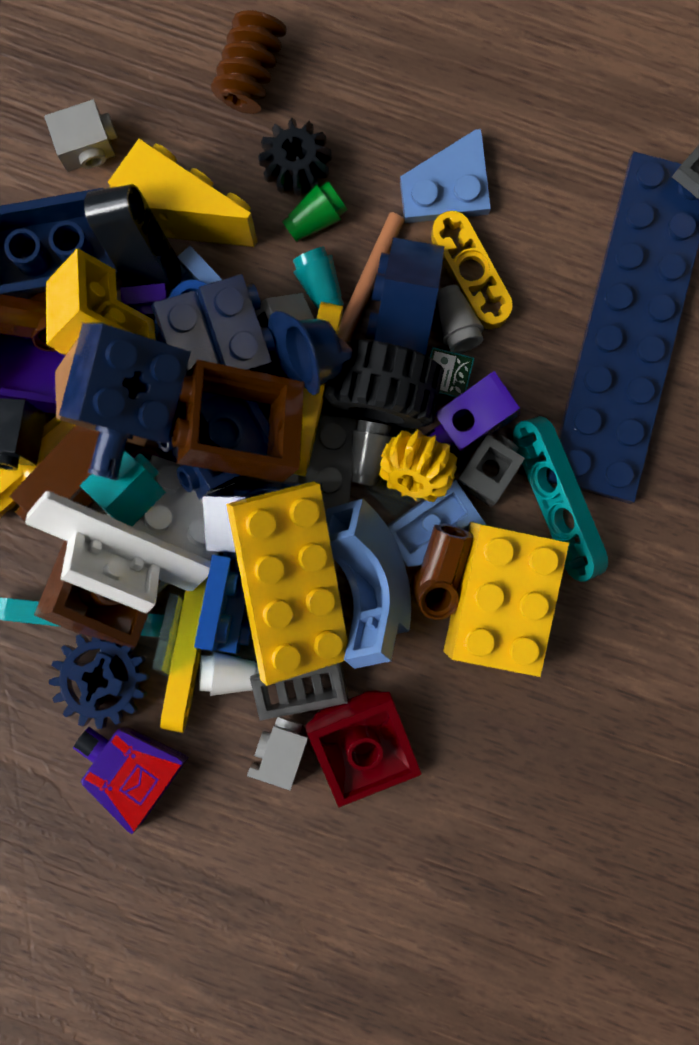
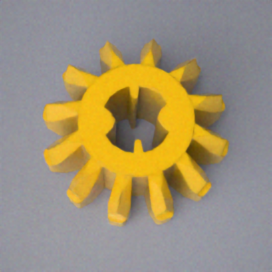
M418 429L414 434L401 430L397 437H391L390 442L385 445L381 454L382 460L380 462L379 476L387 481L389 489H396L401 492V497L407 495L416 502H419L422 498L429 502H435L437 497L445 496L447 490L452 486L455 478L457 457L450 453L449 444L436 441V435L428 437Z

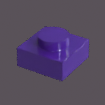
M165 283L120 287L121 302L155 320L151 308L152 303L167 299L171 295Z

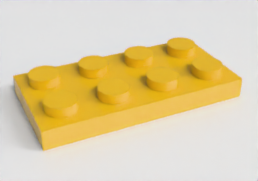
M309 482L227 503L260 680L268 686L345 661L344 656L348 641L320 484Z

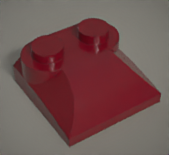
M369 691L350 698L346 704L331 706L319 711L305 725L307 735L338 808L422 775L390 692Z

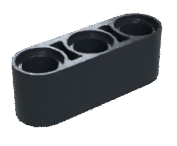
M129 184L100 189L86 194L84 208L88 224L128 287L165 283L168 290H172L181 283V269L176 253L136 185Z

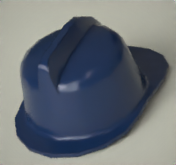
M275 311L270 315L268 328L274 339L275 352L273 353L277 363L290 379L303 381L304 388L313 396L317 395L321 385L341 374L343 362L353 356L352 349L342 339L338 338L336 331L330 322L326 320H298L282 311Z

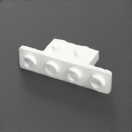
M50 491L45 492L27 513L25 521L27 525L68 541L61 580L144 613H147L156 605L159 579L186 591H193L208 577L210 560Z

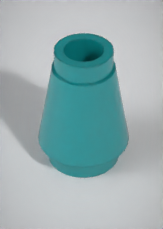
M324 246L310 250L293 259L296 268L293 273L318 310L321 301L344 306L333 255H328Z

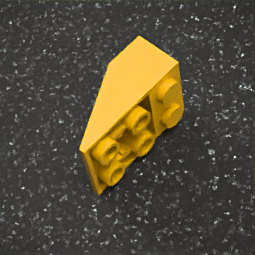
M138 139L108 181L110 188L129 184L136 185L165 236L168 238L254 247L258 242L252 215L249 212L250 206L234 193L229 192L225 196L214 189V183L198 169L191 168L190 171H187L178 165L176 157L160 144L155 143L151 147Z

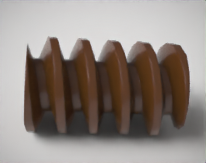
M244 10L236 13L233 17V29L227 35V45L222 50V60L217 65V76L212 80L211 90L222 103L241 113L255 114L261 111V106L252 99H263L266 96V90L260 84H268L271 81V73L265 68L276 66L277 60L272 53H278L281 50L282 44L277 37H284L287 33V28L282 21L272 15L254 10Z

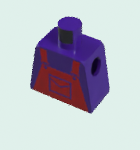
M89 726L73 746L75 751L93 763L80 782L130 834H133L140 828L189 759L185 754L127 726L119 728L110 740Z

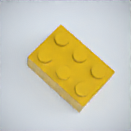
M470 522L468 532L474 538L457 589L459 604L450 617L443 652L452 660L541 677L569 543Z

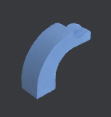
M362 498L328 508L326 511L333 559L344 571L353 596V620L344 660L354 669L391 662L396 635L408 632L411 622L410 587L401 552L383 519Z

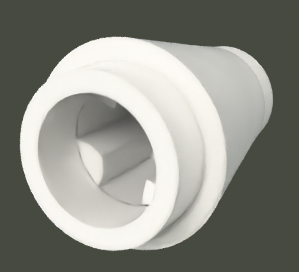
M214 651L212 656L201 655L199 691L210 692V696L252 691L250 676L259 674L258 665L255 661Z

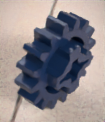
M77 635L76 643L78 647L74 648L70 645H63L61 650L67 658L65 661L58 660L52 662V666L60 671V676L50 679L49 684L60 686L61 690L60 693L52 698L54 703L66 701L68 706L65 708L63 715L70 717L75 713H79L78 725L82 727L88 725L92 718L95 719L97 729L106 727L108 717L111 718L115 725L124 722L122 710L130 714L136 713L139 709L133 702L134 697L145 698L147 696V692L139 688V682L150 679V674L139 672L138 666L146 661L145 656L133 657L131 653L134 648L128 646H121L92 637V642H90L85 635ZM100 649L94 661L88 664L77 662L87 652ZM119 659L126 666L128 678L123 677L117 665ZM104 669L103 677L109 680L108 685L96 689L97 681L91 678L92 673ZM72 680L76 681L81 692L80 699L74 692ZM111 694L122 697L114 706L108 709H99L100 705H103L105 697Z

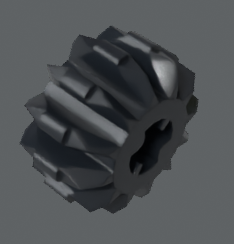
M291 118L288 122L289 129L284 130L275 123L272 127L274 137L263 136L261 145L264 152L258 155L259 165L266 168L263 174L264 179L268 183L277 181V190L281 194L291 185L293 186L294 194L299 197L302 194V185L306 184L310 189H313L316 184L318 185L316 177H328L329 167L326 163L332 160L331 149L324 147L327 140L323 132L313 134L314 128L310 120L299 129L297 128L296 120ZM296 153L301 154L303 157L300 160L296 156V162L288 161V156L291 155L292 159H294V154Z

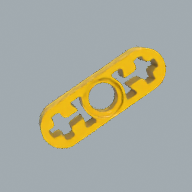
M447 211L440 214L434 221L431 240L433 245L445 246L443 264L455 285L460 287L461 292L484 328L496 329L502 326L512 311V299L471 223L465 215L457 211ZM445 225H449L452 230L457 228L461 230L457 240L463 251L454 259L451 257V255H455L457 249L451 237L444 239L441 237ZM466 260L479 262L483 267V276L476 281L464 279L459 271L461 263ZM488 282L492 284L486 290L489 300L492 303L499 301L502 304L497 317L492 312L485 314L482 312L486 301L481 291L475 296L471 294V292L482 289Z

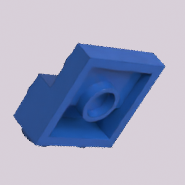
M212 554L194 648L237 654L240 653L241 645L249 646L251 639L249 619H247V608L238 562L229 557Z

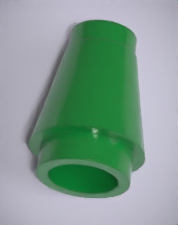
M326 182L321 187L316 184L282 222L295 241L298 242L302 238H306L341 221L340 216L348 211V209L331 184Z

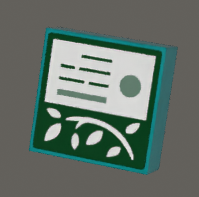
M432 347L430 358L440 364L444 370L439 396L454 400L467 390L474 357Z

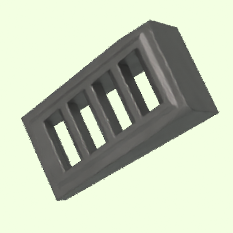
M341 662L275 683L279 703L272 705L267 685L260 680V675L250 676L260 721L348 703L347 687ZM329 673L332 687L323 688L321 674ZM311 676L314 692L306 694L303 678ZM293 680L296 698L289 699L285 681Z

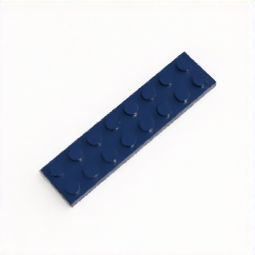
M634 151L628 162L558 435L581 491L629 504L635 502L699 246V199L672 178L673 174L682 164ZM550 469L547 481L557 484L556 475Z

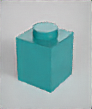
M124 451L118 481L91 474L80 485L113 519L131 527L166 493L154 479L160 473L154 465L142 454L139 453L135 458H132L126 451Z

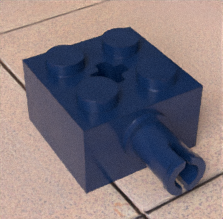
M82 323L59 416L95 425V430L99 431L91 466L88 468L87 473L118 481L127 440H133V436L160 443H168L191 351L106 324ZM124 377L128 380L127 388L122 386Z

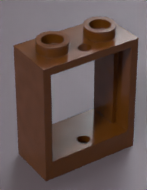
M197 359L184 377L178 401L182 403L181 418L176 420L172 433V445L178 447L177 464L284 482L300 469L304 382ZM202 391L270 405L267 456L199 444L198 435Z
M75 425L13 491L10 497L20 505L15 512L23 521H26L27 513L47 491L66 497L87 508L93 505L95 501L80 485L91 475L87 472L91 466L99 432Z

